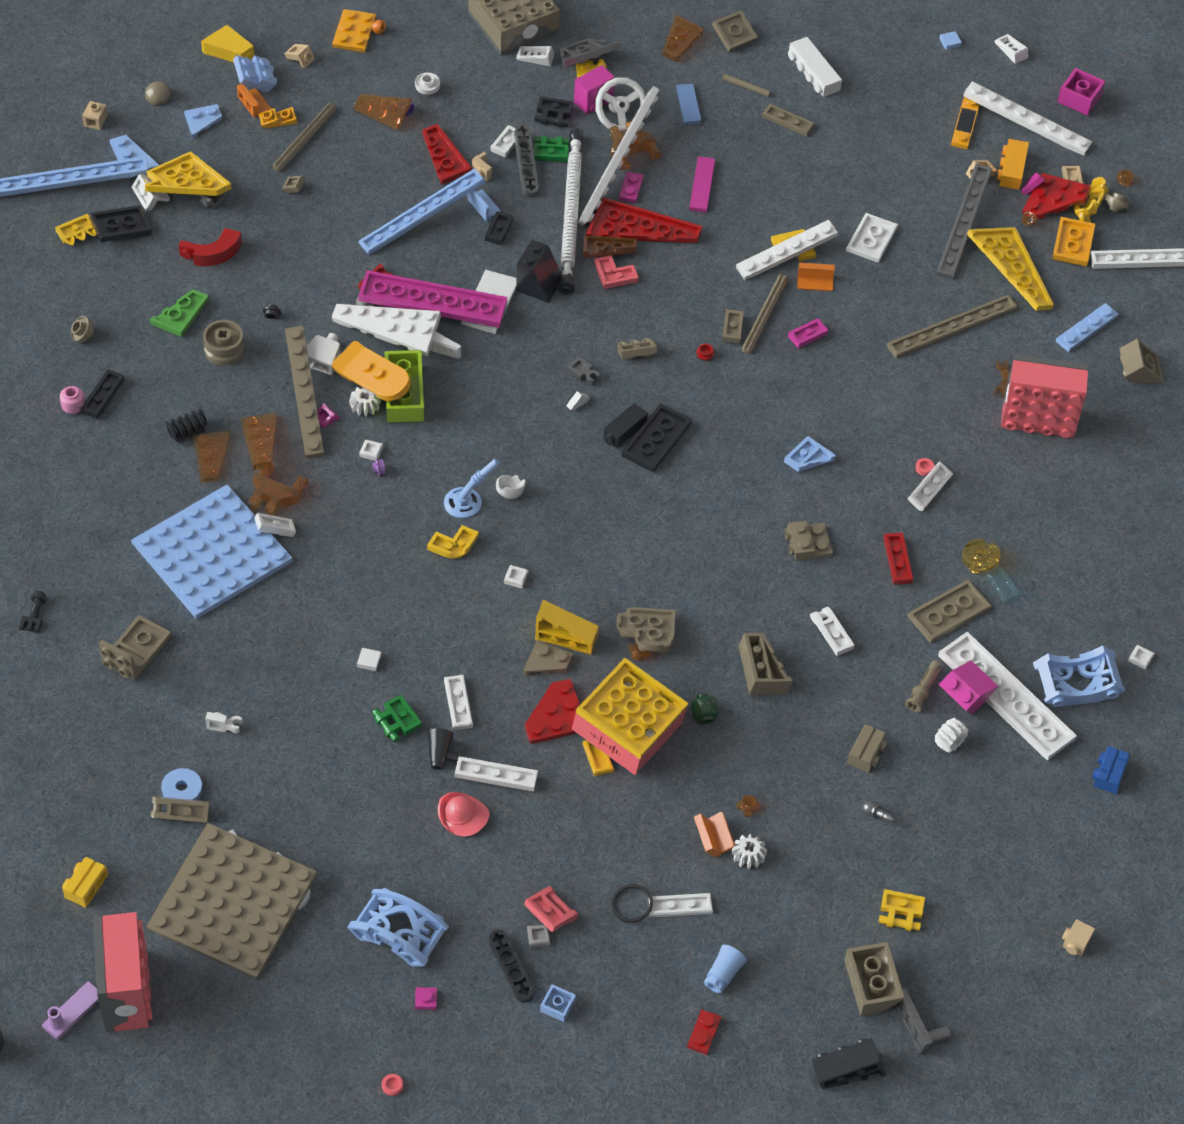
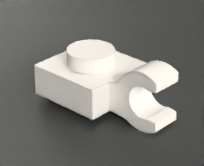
M207 712L205 718L207 729L225 733L227 730L239 733V726H234V724L243 723L240 716L227 719L226 715L219 712Z

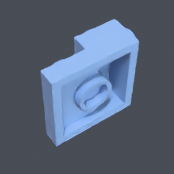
M239 55L234 58L240 84L264 92H270L276 86L277 78L273 76L274 67L270 65L269 60L254 56L252 60Z

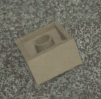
M1137 338L1119 348L1121 353L1120 360L1124 368L1123 375L1127 380L1133 383L1164 382L1158 354Z

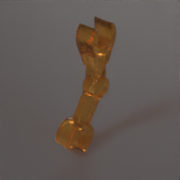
M1004 359V365H1000L999 360L996 362V368L1000 370L1002 382L995 387L993 394L995 396L997 391H1001V399L1004 398L1009 378L1007 371L1008 361Z

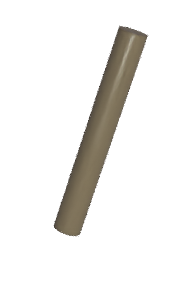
M724 74L722 77L724 81L763 96L769 97L771 91L730 75Z

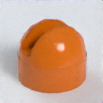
M376 20L372 23L371 28L374 33L380 35L385 31L386 24L384 21Z

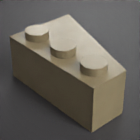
M744 633L739 644V651L749 695L788 693L793 681L783 670V664L776 659L775 651L763 633Z

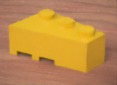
M543 600L536 617L535 640L591 655L598 638L599 626Z

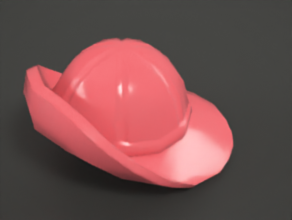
M447 793L440 798L438 804V815L442 824L455 835L464 837L479 832L489 819L488 808L479 800L464 793Z

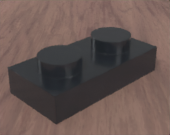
M496 211L485 234V241L502 245L513 222V215Z

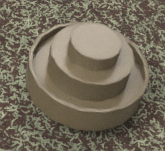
M1114 192L1113 195L1107 193L1105 200L1108 201V209L1118 213L1119 210L1123 211V209H1128L1130 203L1126 201L1127 197L1117 192Z
M86 316L79 317L71 327V338L78 343H83L91 338L94 332L93 321Z

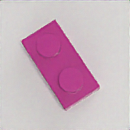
M627 172L619 200L636 203L644 175Z
M819 318L788 332L789 339L797 348H801L828 335V329Z

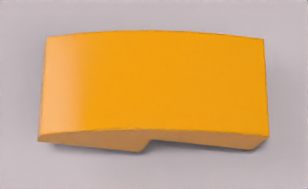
M293 107L276 112L275 108L258 113L262 128H273L298 123Z

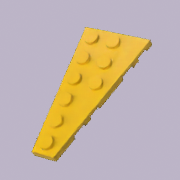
M1016 227L969 229L967 235L1036 311L1052 310L1054 304Z

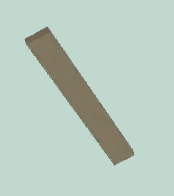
M1006 295L888 342L887 347L894 357L898 358L1018 309V306L1009 295Z

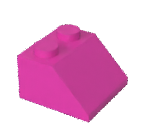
M971 660L952 670L939 684L971 715L999 687Z

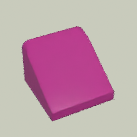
M324 403L317 410L319 424L322 428L340 418Z

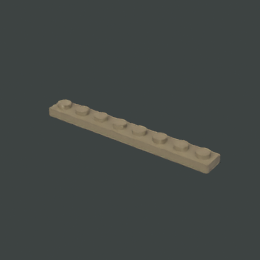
M303 326L286 328L285 333L306 458L325 456Z

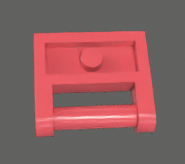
M551 886L527 898L524 903L551 932L569 922L572 923L579 916L574 909L571 910L555 894V890Z

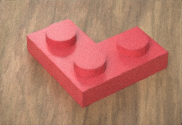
M612 255L594 258V264L604 289L638 283V275L634 265L616 268Z

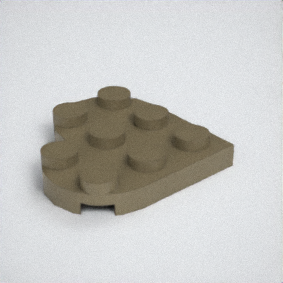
M627 608V612L618 614L616 626L620 631L621 637L635 638L640 651L666 653L674 642L675 610Z

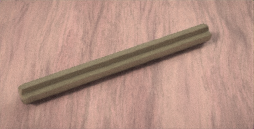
M328 103L273 164L275 171L281 172L336 111L335 104Z
M782 274L778 276L742 347L743 353L751 354L787 283V276Z

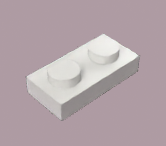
M508 125L491 145V152L505 158L515 147L514 127Z
M257 513L254 518L258 530L264 533L269 532L294 537L296 533L292 519Z

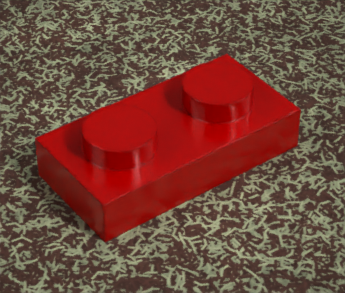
M701 1009L687 1048L707 1055L722 1016Z

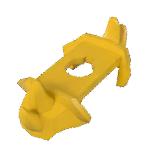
M1103 177L1093 179L1090 185V197L1083 209H1080L1077 203L1074 204L1073 210L1080 221L1091 223L1090 216L1097 213V208L1104 196L1109 192L1106 180Z

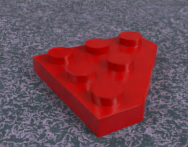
M1042 173L1041 177L1045 181L1032 191L1022 210V214L1031 218L1041 219L1046 214L1061 212L1068 209V206L1076 203L1078 205L1083 204L1091 192V186Z
M571 679L551 683L525 723V731L530 745L576 734L572 730L576 710L580 704Z

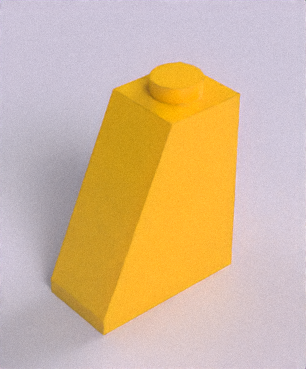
M228 25L201 41L202 52L210 56L234 62V58L237 55L247 57L250 60L254 57V46Z

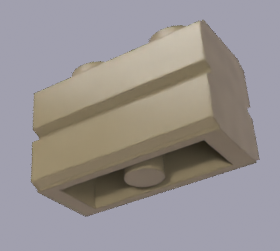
M867 724L864 725L849 753L847 764L868 773L872 767L876 768L880 759L878 754L879 752L884 753L888 744L885 741L886 733Z

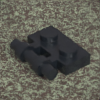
M540 96L537 113L542 115L535 114L534 121L545 125L546 123L555 124L556 127H568L569 120L563 119V117H571L574 102Z

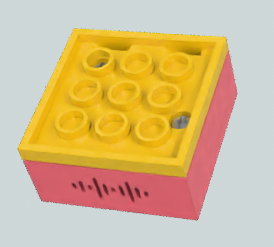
M624 658L577 708L572 730L636 775L680 727L688 707V702Z

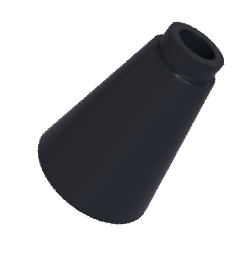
M441 728L428 730L431 768L436 770L443 769L446 760L457 762L459 754L449 752L454 733Z

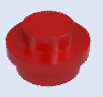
M707 343L701 344L696 351L697 357L704 361L711 360L715 353L713 347Z

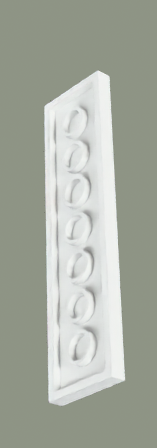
M968 632L939 651L938 656L952 670L971 660L999 686L986 702L1047 761L1076 740L1077 735Z

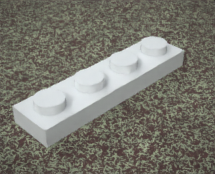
M460 756L455 770V778L533 792L538 776V770Z

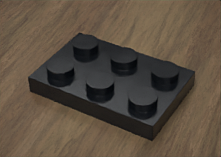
M141 205L93 212L89 215L100 243L152 234V228Z

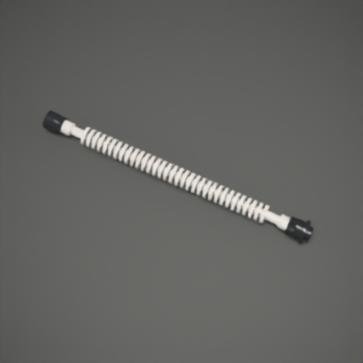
M579 128L570 130L569 135L572 151L568 154L561 266L564 270L560 275V282L557 285L558 291L565 295L575 291L571 268L575 266L582 154L579 150L583 143V131Z

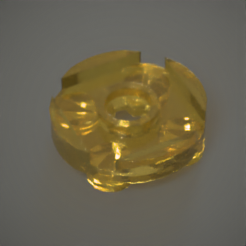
M975 539L966 543L962 551V561L966 567L970 568L972 573L977 574L991 571L999 565L1000 550L996 544L992 542L991 544L985 543L984 539Z

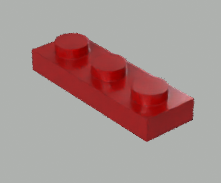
M903 533L884 534L883 539L893 585L912 583L913 576Z

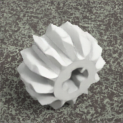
M358 387L351 393L349 405L353 412H357L358 416L364 413L365 417H367L368 413L374 415L375 411H379L381 399L365 388L360 389Z
M955 718L947 720L938 729V733L935 735V742L941 749L950 753L955 751L965 741L968 729Z
M749 834L748 838L742 835L740 840L734 842L735 846L732 848V855H734V862H739L740 868L744 864H747L748 870L751 868V864L757 868L759 863L763 864L765 861L767 850L764 841L759 842V836L752 838L751 834Z

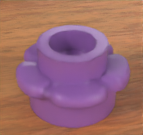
M377 458L376 462L372 463L374 474L378 473L380 477V475L386 474L384 460H378Z

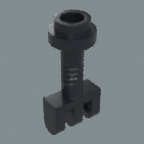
M35 591L31 595L33 606L29 617L22 616L19 630H24L25 625L28 624L27 631L31 632L33 625H35L34 632L39 633L42 619L37 618L41 603L45 604L47 598L44 592Z

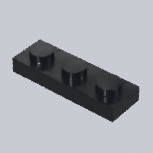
M107 369L81 407V413L98 419L125 380L124 375Z

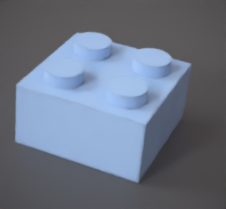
M552 984L540 1005V1012L565 1022L575 1003L576 995Z

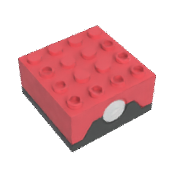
M1014 354L1003 399L1001 427L1007 430H1023L1027 433H1043L1046 436L1058 435L1063 438H1074L1087 393L1089 364Z
M136 912L93 917L97 996L105 1031L114 1032V1030L123 1031L148 1028L149 1020H153L150 1005L149 957L142 920H138Z

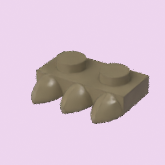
M643 338L642 342L633 339L629 344L623 341L617 344L618 353L624 359H633L635 356L649 357L657 353V346L650 338Z

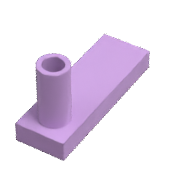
M88 981L60 1008L56 1006L49 1008L47 1012L48 1019L42 1024V1028L58 1041L99 1002L97 988Z

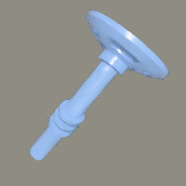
M495 458L482 470H478L471 476V480L465 487H458L447 493L444 499V507L450 515L456 518H469L479 512L482 506V499L473 488L482 483L486 476L500 464L499 460ZM471 494L475 495L477 503L472 501ZM449 499H453L454 509L450 506ZM472 508V510H470V511L460 512V510H468V509Z

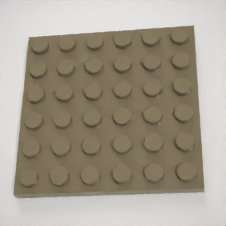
M207 823L146 928L228 967L258 979L315 880L317 871Z

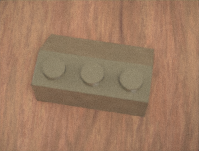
M888 942L847 949L844 961L860 1016L882 1013L904 1000L905 997Z

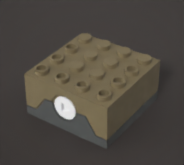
M468 0V14L500 55L559 33L560 10L552 0Z

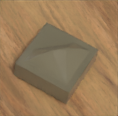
M288 177L282 188L283 192H299L305 182L304 177Z

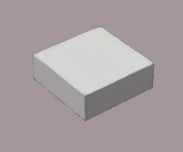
M365 440L359 453L360 457L376 461L382 452L383 443Z
M510 565L504 579V584L523 588L528 576V570Z
M1137 645L1128 661L1146 670L1155 653Z
M362 648L357 667L377 671L381 652Z

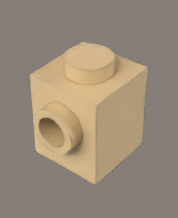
M89 101L82 115L84 126L100 130L108 116L106 105Z
M1076 919L1071 929L1066 928L1062 939L1065 940L1063 947L1072 955L1082 956L1093 936L1095 928Z

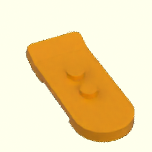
M353 341L332 363L333 370L339 375L369 390L384 401H393L401 398L411 386V379L406 370L367 349L358 341Z

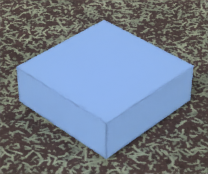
M956 31L940 35V40L945 49L960 47L962 44Z

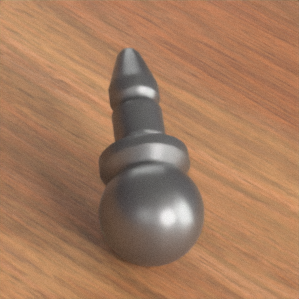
M872 800L865 801L862 805V811L866 815L873 818L878 816L885 821L893 822L895 820L890 813L882 810V806L877 805Z

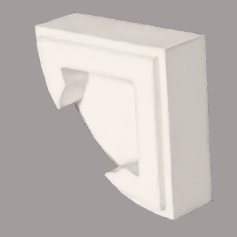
M576 392L567 404V407L570 410H576L591 398L587 394Z

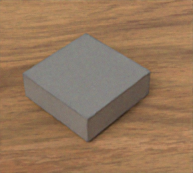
M545 925L527 926L529 948L550 946L549 929Z

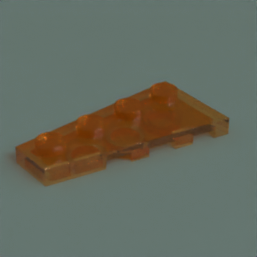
M277 412L241 418V426L253 471L271 468L275 445Z

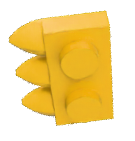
M88 214L55 227L62 242L72 246L75 239L84 241L86 234L96 236Z

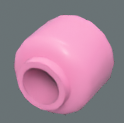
M69 386L61 391L60 403L62 409L70 414H76L81 411L85 398L83 391L79 387Z

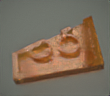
M675 15L662 55L677 62L703 34L704 28Z
M360 94L353 110L398 131L412 99Z
M230 430L193 435L201 483L220 480L231 434Z

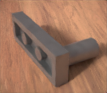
M906 988L902 989L905 998L895 1006L919 1054L928 1052L932 1043L950 1039L951 1033L947 1026L930 1031L926 1030Z

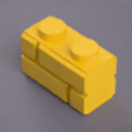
M85 857L82 862L76 864L73 876L65 880L62 886L64 897L86 908L107 878V867Z

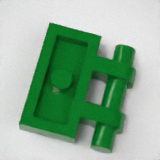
M545 135L535 137V160L568 162V138H562V136L550 138Z
M402 695L384 703V712L381 713L378 708L372 712L376 723L383 727L387 738H391L393 742H397L400 739L397 732L402 731L406 736L422 727V722ZM392 718L395 724L390 725L387 720Z

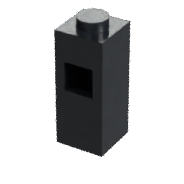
M633 403L604 428L605 442L616 448L620 447L639 431L647 421L648 413Z

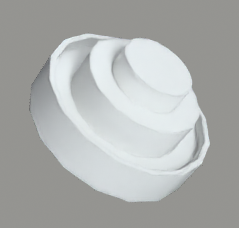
M433 73L418 75L415 80L416 90L426 95L436 93L440 89L439 77Z

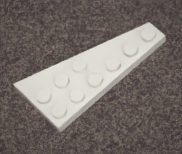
M336 304L332 315V320L340 325L360 329L365 334L371 333L376 338L397 346H406L408 350H421L422 355L427 357L441 318L440 311Z

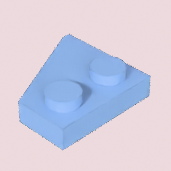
M218 104L184 111L192 138L198 136L197 134L202 130H207L213 124L222 120Z
M807 436L784 458V462L800 472L833 462L836 455Z

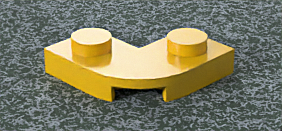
M461 525L454 538L435 532L427 544V550L446 558H460L470 551L479 537V532Z

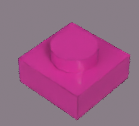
M416 987L415 1010H437V988Z

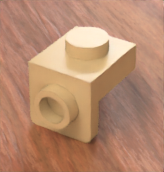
M482 152L472 160V170L475 168L487 182L492 178V167L487 164V153Z

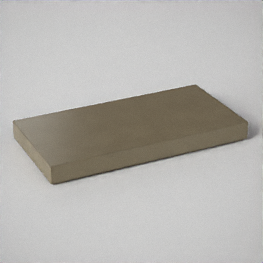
M966 580L907 613V617L926 639L932 643L987 612L992 606L969 580Z

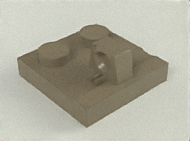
M742 10L713 21L712 26L728 52L756 41L758 38Z

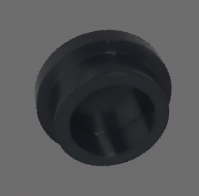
M270 304L263 308V313L267 319H278L281 315V309L276 305Z

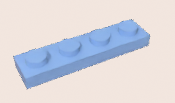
M1105 303L1057 337L1056 342L1070 352L1116 319L1118 313Z

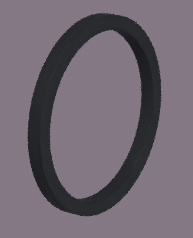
M629 884L616 891L613 895L611 906L613 913L618 919L634 923L643 920L650 914L653 907V898L645 887L638 884ZM637 888L643 890L649 896V907L640 917L633 919L624 918L617 913L615 900L622 891Z

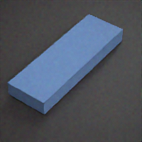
M676 85L684 125L701 124L694 85Z

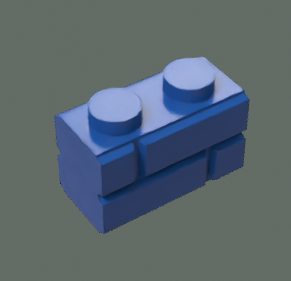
M1110 746L1107 747L1105 753L1101 752L1097 762L1101 766L1100 768L1095 767L1092 779L1095 780L1093 786L1117 794L1130 754L1122 750L1118 751V749Z

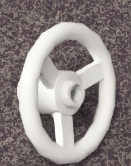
M614 78L606 82L599 90L596 98V112L599 120L608 129L613 131H627L631 123L626 125L625 112L629 109V103L638 97L640 98L641 106L646 97L644 90L636 81L629 78ZM617 84H626L635 90L626 97H613L606 93ZM603 100L609 102V109L613 113L618 114L619 125L611 123L605 117L602 109Z

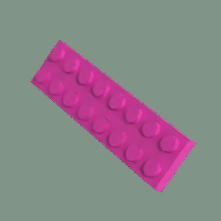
M367 270L358 301L401 309L440 311L441 317L500 328L507 304V297Z

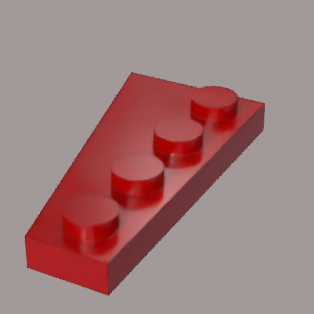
M438 124L422 130V135L441 185L460 178L472 170L471 166Z

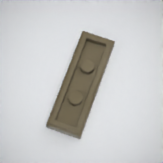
M769 104L762 113L763 118L806 137L815 126L814 122L772 104Z

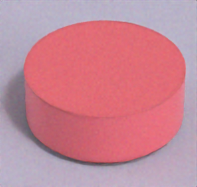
M922 458L916 463V471L920 475L927 476L935 465L932 460Z
M389 1074L382 1080V1090L385 1094L396 1096L402 1092L404 1087L403 1079L399 1075Z

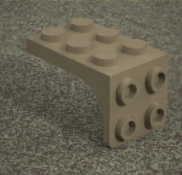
M138 615L114 645L104 640L99 642L102 664L108 669L119 672L124 678H130L135 681L171 638V632Z

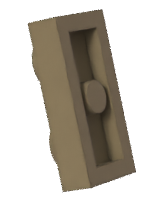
M726 309L722 341L740 343L744 311Z

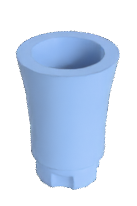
M722 945L704 981L705 986L716 993H722L739 969L747 962L746 957L734 947Z

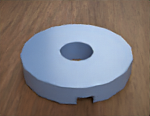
M179 768L169 772L162 781L161 790L163 797L198 800L202 794L200 776L195 771L187 768ZM184 784L187 788L180 791L176 789L177 786Z

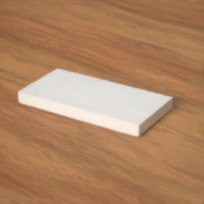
M485 270L476 291L507 297L505 314L516 290V278ZM461 321V325L494 334L498 330V327Z

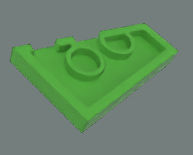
M192 289L179 298L172 307L162 310V314L149 319L150 324L182 337L209 301V295Z

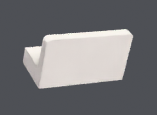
M139 174L132 185V189L145 210H152L157 201L168 202L170 200L167 193L146 192L144 185L152 182L148 175Z

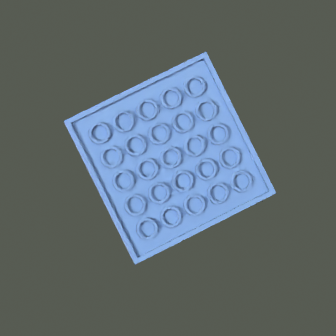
M228 485L223 486L131 540L136 549L196 619L293 562L289 553L271 533H264L258 530L254 519L255 515Z

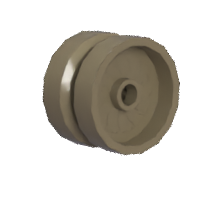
M217 320L205 328L203 332L205 356L210 362L220 366H227L238 362L243 357L245 352L243 330L238 324L229 320Z

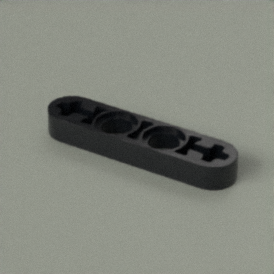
M494 930L489 935V944L516 999L523 1003L531 1001L534 997L533 985L508 935L503 930ZM496 937L502 939V949H500L499 943L495 941ZM509 953L513 956V959L505 962L501 959L503 954ZM519 971L522 976L519 979H512L510 973ZM522 983H523V988H524V990H525V991H528V995H527V996H525L524 994H520V993H521L520 984H522Z

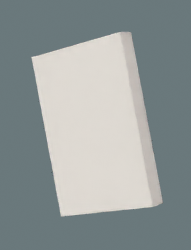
M865 213L846 251L879 263L898 228V224Z

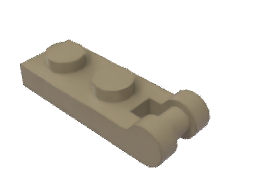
M152 796V803L154 805L150 817L208 822L210 801ZM162 804L167 805V812L161 811Z

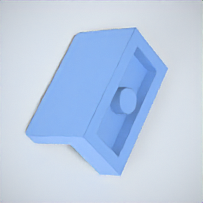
M483 189L477 192L473 190L468 193V201L486 222L494 218L496 211L501 212Z

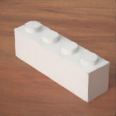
M808 37L790 43L788 51L790 60L795 61L798 70L803 71L807 81L814 85L817 93L825 97L841 90L842 79Z

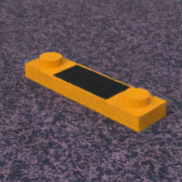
M966 97L963 99L951 146L968 149L980 105Z

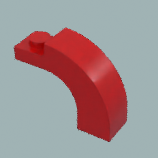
M224 228L220 238L207 245H199L181 240L178 245L179 254L185 259H193L196 266L218 265L228 261L238 252L242 245V233Z

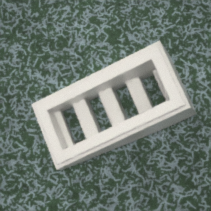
M1009 34L995 40V43L1015 64L1028 58V48Z
M520 46L516 59L551 66L554 51L552 46Z
M438 332L435 333L430 351L459 359L461 357V345Z

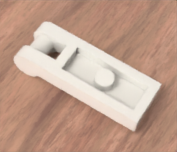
M829 607L823 608L821 612L816 611L810 614L812 621L817 625L836 656L854 649L853 642Z

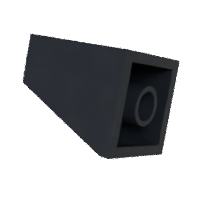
M531 240L517 262L516 291L549 303L556 292L557 285L560 282V275L562 274L548 245Z

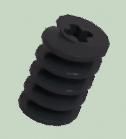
M199 408L198 413L193 410L191 411V416L185 413L184 418L178 416L177 421L172 418L170 423L165 421V425L170 437L175 442H178L179 435L183 440L185 439V433L192 437V430L196 434H199V428L205 432L207 420L203 410Z

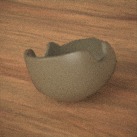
M155 81L147 86L145 98L152 105H164L168 99H172V92L166 83Z

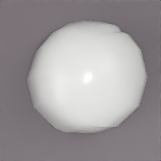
M501 475L496 481L497 492L506 499L518 498L522 495L525 488V479L521 481L518 475L513 477Z

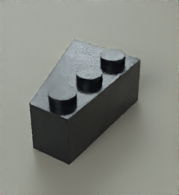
M872 1038L861 1039L854 1045L841 1046L834 1052L821 1053L816 1058L811 1059L817 1081L822 1089L849 1084V1080L861 1077L862 1081L868 1080V1076L880 1073L881 1077L887 1076L881 1055Z

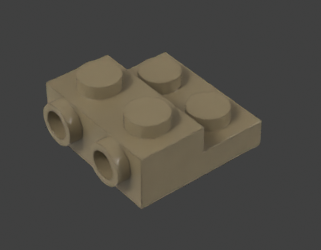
M807 520L788 523V527L785 529V538L790 540L789 552L790 555H794L795 561L830 557L833 555L825 523L808 525Z

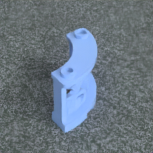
M1102 645L1090 652L1079 654L1080 658L1070 659L1069 656L1046 654L1033 662L1035 669L1039 670L1046 694L1045 703L1054 707L1095 703L1117 698L1119 694L1125 691V688L1122 685L1115 662L1116 655L1114 650ZM1107 662L1109 669L1104 670V665ZM1073 671H1078L1086 678H1093L1089 686L1083 691L1077 690L1066 683L1071 679ZM1111 675L1113 683L1103 687V684L1109 683V679L1104 676Z
M386 888L373 889L371 892L373 896L358 919L351 921L347 928L361 941L372 942L380 946L382 943L388 944L392 947V952L413 967L425 966L431 951L444 931L449 927L444 922V918L404 895L392 892ZM398 913H406L413 930L401 929L392 933L389 920L386 917ZM381 922L385 925V927H379L381 926ZM425 924L435 930L430 939L422 935L430 933V929L424 927ZM408 936V941L404 940L401 937ZM420 941L426 944L421 952L419 951Z

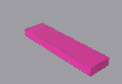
M698 156L689 211L707 213L715 164L714 158Z

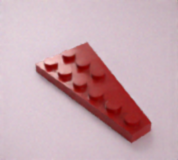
M603 197L586 235L637 238V241L697 243L703 226Z

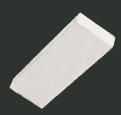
M938 462L907 499L918 510L923 511L953 473L941 462Z
M464 675L444 677L453 731L473 728Z
M711 893L652 896L653 907L650 917L713 913Z

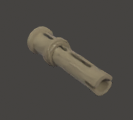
M931 661L919 685L912 689L911 697L906 700L905 706L907 709L916 713L921 711L922 703L928 699L929 689L942 669L940 662Z

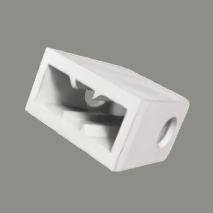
M329 333L327 338L317 335L307 345L310 368L333 375L332 363L341 354L340 343L337 342L338 336L336 334Z

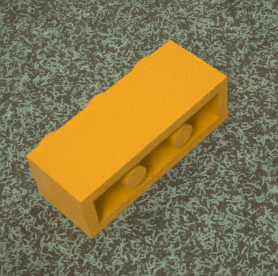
M1008 139V144L1003 146L1002 155L1005 158L1001 157L999 167L1002 170L999 169L997 180H1000L999 186L1020 190L1029 142Z

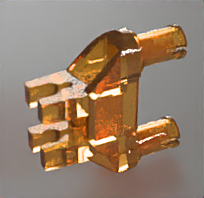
M632 121L625 123V126L627 128L625 129V133L628 130ZM617 126L610 127L612 132L610 138L613 141L610 152L611 159L625 133H621ZM642 130L636 132V140L628 146L630 151L627 156L641 151H648L652 160H656V158L658 160L662 156V153L656 146L655 138ZM622 157L623 164L620 169L624 171L625 168L627 170L631 166V163L626 157Z
M265 462L259 473H255L252 476L255 492L248 501L251 504L249 510L256 513L262 503L265 502L267 503L264 508L267 511L266 514L275 516L280 508L297 504L301 499V492L309 482L305 477L302 479V476H298L292 487H288L269 479L276 470V467L272 463L269 465V462Z

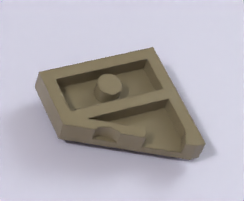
M536 641L524 667L523 675H529V673L541 672V674H549L551 672L566 673L572 661L573 653Z

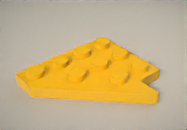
M191 151L148 170L147 175L152 182L144 185L146 192L218 196L232 189L229 181Z

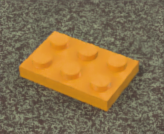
M343 9L332 47L365 52L372 33L371 25L376 20V14Z
M1061 217L1052 259L1087 266L1095 224Z

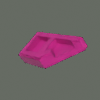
M1035 173L1026 180L1021 193L1029 194L1045 181L1044 178Z

